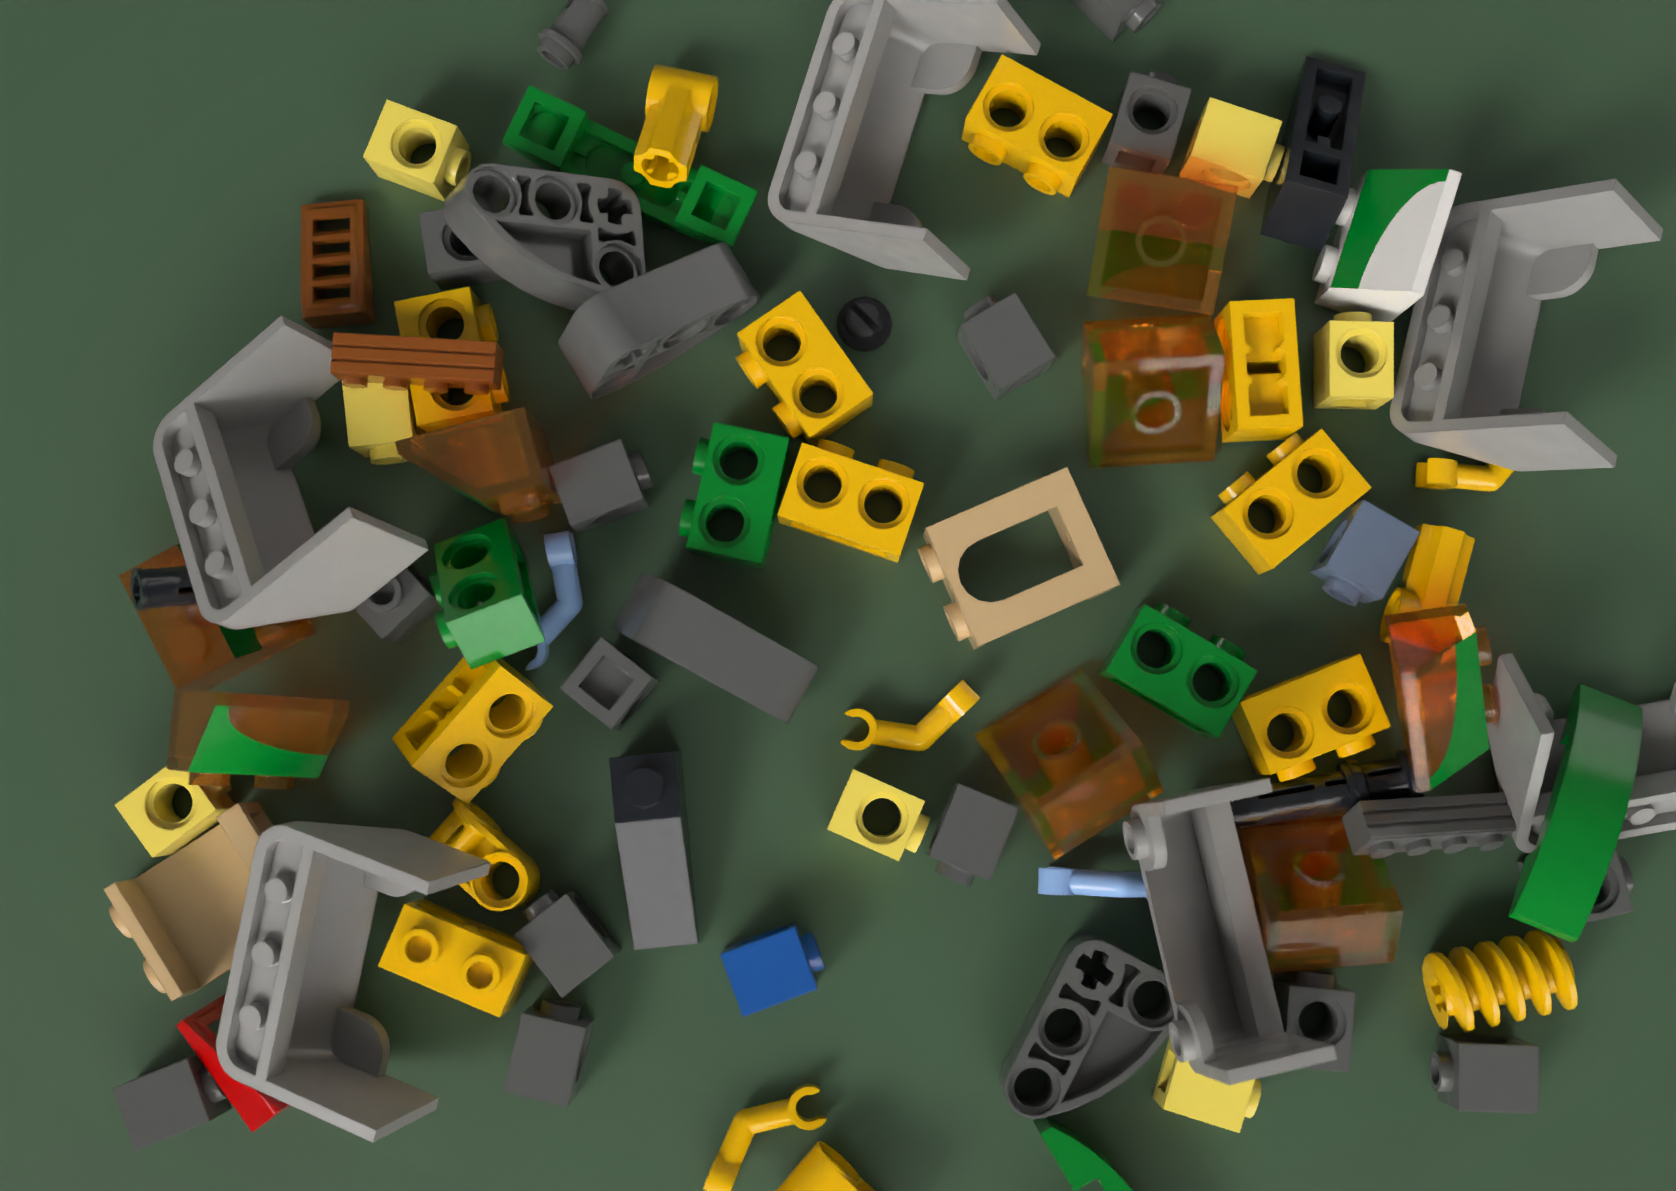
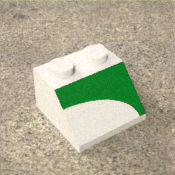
M1368 169L1356 184L1349 188L1348 199L1335 223L1339 227L1333 246L1325 244L1317 259L1312 281L1320 283L1314 303L1342 313L1367 312L1373 315V321L1391 322L1423 297L1462 173L1451 169Z

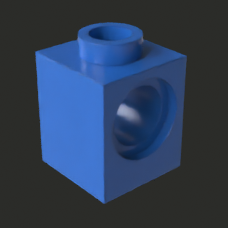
M796 921L725 947L720 954L742 1017L817 990L818 980L815 972L825 969L824 961L813 932L801 935Z

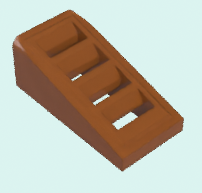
M363 199L301 205L302 318L313 329L376 323L366 202ZM350 218V229L319 231V221ZM350 242V251L321 254V245ZM350 265V274L323 276V267ZM350 287V297L325 299L324 290Z

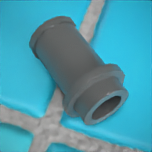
M569 0L550 29L542 28L539 32L538 37L541 42L537 47L538 53L551 65L563 71H568L572 64L580 65L583 60L581 50L601 20L609 13L607 4L603 0Z

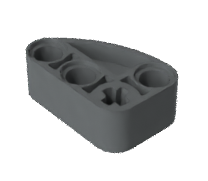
M489 163L481 164L472 169L445 199L443 212L446 223L467 248L496 274L519 289L545 302L576 311L584 302L596 294L645 273L641 207L634 191L624 182L610 178ZM473 194L485 199L490 206L491 212L481 208L475 201ZM536 202L546 207L551 219L539 211ZM599 268L609 275L613 286L604 281Z
M721 242L608 288L591 297L574 312L557 345L589 398L598 399L653 373L697 347L753 308L759 302L760 296L728 244Z
M642 572L612 627L615 631L787 724L791 721L819 669L818 666L688 592Z
M1082 934L1069 939L1057 955L1002 1063L999 1073L1000 1087L1010 1107L1020 1116L1029 1119L1045 1118L1075 1109L1097 1099L1126 1081L1162 1045L1169 1035V1023L1176 1021L1165 973L1098 936ZM1094 950H1099L1097 960L1105 966L1104 971L1099 978L1089 974L1087 982H1083L1084 973L1076 966L1077 960L1082 954L1092 958ZM1146 981H1158L1163 988L1161 1004L1150 1013L1137 1012L1133 1003L1135 990ZM1062 1008L1073 1010L1076 1014L1077 1024L1071 1036L1064 1040L1048 1038L1045 1035L1044 1025L1050 1013ZM1027 1068H1038L1047 1073L1048 1081L1046 1088L1040 1095L1034 1098H1024L1014 1092L1016 1077Z

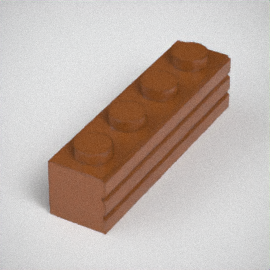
M333 332L330 373L340 381H343V386L362 389L367 388L368 383H383V388L406 391L408 390V385L424 386L423 390L433 393H448V388L453 387L464 388V393L481 396L488 395L489 390H501L504 350L497 342Z

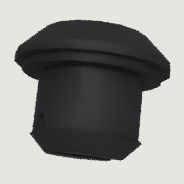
M864 296L854 298L843 306L838 313L836 325L838 335L845 345L856 351L868 352L884 345L891 333L892 320L890 312L883 303L875 298Z

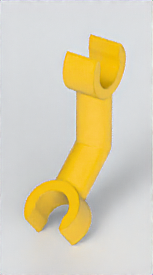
M1428 458V463L1417 462L1415 487L1432 490L1456 488L1491 492L1499 489L1514 470L1489 463L1485 466L1460 464L1456 460L1446 458Z
M961 680L916 725L878 720L865 709H851L846 711L845 714L851 717H861L866 720L869 725V734L862 741L843 739L840 743L851 750H862L873 744L911 751H925L959 720L980 697L964 680Z
M804 1084L797 1087L787 1099L738 1111L733 1117L703 1189L706 1191H731L754 1134L793 1124L803 1130H814L821 1127L827 1120L826 1116L821 1115L807 1119L800 1116L796 1110V1104L801 1097L818 1093L820 1087L813 1084Z

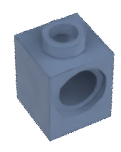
M1362 500L1346 508L1310 573L1325 581L1322 589L1327 594L1345 604L1357 606L1359 601L1367 604L1383 599L1420 532L1366 500Z

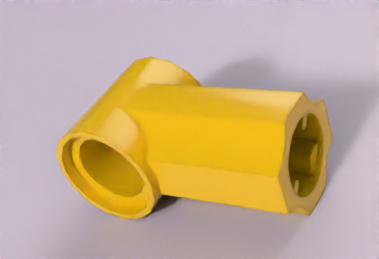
M659 64L654 66L646 96V119L634 153V171L642 174L649 184L672 188L678 182L687 181L701 132L708 133L713 122L719 85L717 76Z
M1422 523L1415 528L1420 534L1409 551L1400 587H1397L1392 592L1385 606L1379 636L1383 642L1445 660L1454 651L1462 631L1464 609L1463 606L1458 605L1475 538L1468 536L1464 531L1451 527Z

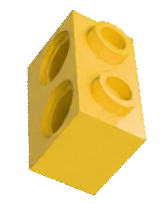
M1002 54L965 118L961 140L969 144V150L979 159L992 165H1001L1003 162L1024 173L1023 179L1034 189L1048 195H1055L1058 192L1069 198L1103 139L1113 114ZM1000 108L1010 109L1017 113L1021 123L1014 127H1002L993 121L990 113ZM1056 137L1066 139L1073 145L1076 153L1069 157L1055 156L1047 149L1045 142Z
M470 287L394 302L400 336L437 338L438 330L445 321L458 318L464 320V329L457 340L494 342L499 339L491 305H482ZM502 368L501 390H489V394L483 396L474 395L470 401L463 405H450L448 395L451 387L448 388V393H433L423 390L424 386L410 385L417 426L431 437L505 422L501 403L510 401V391L504 368Z
M800 290L737 333L740 348L743 351L735 357L738 364L756 389L766 383L779 403L771 409L792 440L802 434L809 445L815 446L819 439H825L872 406L873 392ZM781 335L790 336L799 343L800 349L790 360H773L765 353V348L771 339ZM820 385L832 390L837 400L833 407L826 412H811L800 401L803 393L810 387Z
M1294 298L1229 301L1214 319L1222 443L1285 440L1303 427Z
M1322 428L1305 440L1295 432L1266 456L1274 466L1256 480L1247 471L1218 495L1225 506L1212 515L1211 519L1258 575L1276 567L1372 488ZM1300 463L1310 464L1320 472L1322 488L1319 493L1309 492L1300 485L1297 478V469ZM1252 502L1262 503L1272 511L1275 522L1271 533L1259 532L1250 524L1248 509Z
M819 439L817 447L802 442L777 515L779 523L898 563L924 486L923 482L913 479L915 471L905 465L885 459H879L877 467L854 460L855 451L830 440ZM817 473H829L840 482V493L832 501L826 503L815 502L804 491L808 479ZM880 492L893 495L901 506L900 515L889 523H878L872 520L864 508L869 497Z
M1361 654L1340 658L1243 697L1232 714L1256 775H1272L1276 773L1280 782L1294 779L1315 770L1316 765L1313 758L1334 749L1339 758L1366 750L1376 745L1372 734L1391 727ZM1336 691L1344 694L1349 699L1352 707L1351 717L1342 727L1336 725L1330 719L1327 712L1328 701ZM1277 715L1285 717L1291 723L1294 732L1291 744L1283 751L1274 748L1267 736L1268 725Z
M463 657L392 737V740L413 768L468 805L481 789L494 781L501 766L519 745L537 732L543 718L554 706L530 680L501 658L471 669L465 657ZM506 695L500 704L491 708L492 704L499 697ZM463 744L458 752L448 756L455 747Z
M422 898L404 904L378 966L500 1018L514 1007L533 959L517 938Z

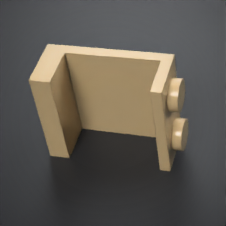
M259 802L237 803L216 817L219 822L218 826L135 879L114 882L103 889L113 904L109 907V912L114 924L123 935L134 939L146 959L143 962V969L148 980L159 992L167 993L171 1001L197 992L231 970L255 847L261 834L268 828L273 827Z

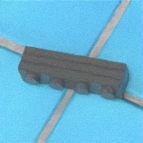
M1504 792L1359 801L1342 817L1353 856L1370 854L1373 859L1384 858L1396 852H1407L1409 856H1418L1430 850L1443 849L1444 853L1447 854L1460 852L1468 847H1479L1481 851H1489L1501 847L1504 844L1503 840L1516 831V824L1511 817L1512 813L1509 805H1507Z

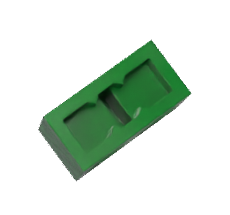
M714 422L710 439L699 438L692 470L694 475L702 476L696 500L688 498L685 500L679 524V536L688 537L686 548L691 554L765 569L791 451L788 437ZM745 450L751 452L758 459L757 468L754 473L748 478L741 480L732 479L725 475L723 464L727 456L735 451ZM723 511L736 512L744 519L742 533L730 542L717 541L709 533L712 519Z
M506 517L433 544L437 570L429 573V579L435 597L443 610L435 612L436 623L446 646L449 649L459 646L471 669L545 641L529 564Z
M1157 602L1154 609L1146 604L1136 608L1097 674L1204 738H1219L1258 670L1243 662L1246 652L1232 642L1217 635H1212L1210 640L1207 641L1187 629L1191 620L1178 610L1161 602ZM1144 633L1157 635L1165 644L1166 657L1158 668L1146 666L1137 655V642ZM1202 665L1214 669L1221 680L1220 692L1212 701H1206L1199 697L1193 687L1194 673Z

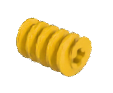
M1531 930L1524 936L1523 940L1519 936H1504L1499 941L1498 946L1491 941H1481L1474 947L1473 952L1467 947H1454L1449 952L1448 958L1442 953L1431 952L1425 956L1423 961L1422 975L1427 999L1438 1025L1443 1029L1448 1027V1017L1454 1016L1464 1032H1473L1475 1028L1474 1011L1478 1010L1489 1026L1496 1027L1500 1024V1005L1506 1006L1515 1021H1523L1526 1017L1525 1000L1527 999L1531 1000L1538 1014L1542 1016L1549 1015L1552 1011L1551 994L1556 995L1563 1008L1573 1010L1577 1007L1578 995L1571 960L1561 941L1555 935H1548L1543 930Z

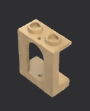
M1068 467L926 527L923 537L927 545L918 548L921 561L931 582L935 583L943 580L952 603L943 608L956 639L959 642L968 638L973 650L1082 601L1104 594L1120 585ZM1048 511L1074 569L1000 601H980L968 594L960 582L958 573L960 558L965 550L979 540Z

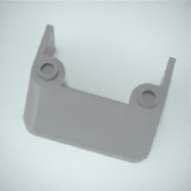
M833 0L826 12L769 188L768 206L771 213L789 229L879 267L967 281L971 268L927 228H923L919 218L908 208L890 204L924 95H948L966 86L976 72L982 51L1038 55L1041 43L1007 0Z
M1616 178L1464 203L1451 208L1424 296L1414 303L1394 388V398L1390 405V419L1393 426L1416 443L1514 471L1615 468L1617 455L1567 411L1546 413L1538 408L1518 407L1541 301L1563 298L1581 289L1594 272L1599 249L1661 241L1663 228Z
M282 315L172 409L160 422L153 440L155 461L200 613L209 622L235 630L351 611L429 550L425 539L351 507H348L319 532L314 533L292 468L317 446L321 434V419L315 400L336 384L339 379L330 373L333 343Z
M1509 653L1499 655L1486 724L1499 792H1504L1507 805H1509L1512 813L1511 817L1516 824V831L1511 836L1519 850L1532 853L1536 849L1566 746L1559 743L1566 718L1553 720L1554 712L1549 702L1543 695L1533 693L1514 655ZM1676 682L1669 700L1636 705L1642 708L1643 713L1641 746L1634 784L1618 839L1676 829Z
M1270 778L1214 785L1135 804L1131 809V820L1123 822V836L1127 851L1132 860H1139L1176 1020L1169 1023V1036L1173 1051L1180 1063L1188 1061L1194 1072L1227 1085L1337 1059L1334 1045L1284 1032L1230 805V801L1273 792Z
M293 821L265 830L259 837L254 851L217 1034L216 1052L224 1071L240 1083L372 1143L435 1111L439 1097L386 1075L390 1055L388 1034L375 1017L354 1008L378 892L393 897L405 896L416 891L425 895L435 893L488 875L491 862L404 829Z

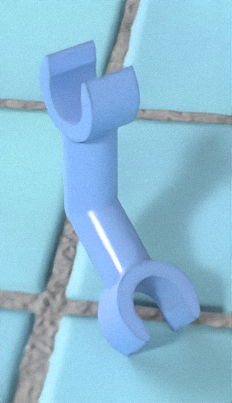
M569 530L544 535L545 550L549 566L552 570L557 600L540 617L545 641L537 644V655L529 662L526 671L537 669L546 662L549 656V644L583 608V598L577 570L576 544L573 532L569 533Z
M1070 867L1038 868V894L1118 898L1145 897L1147 899L1141 871L1087 870Z

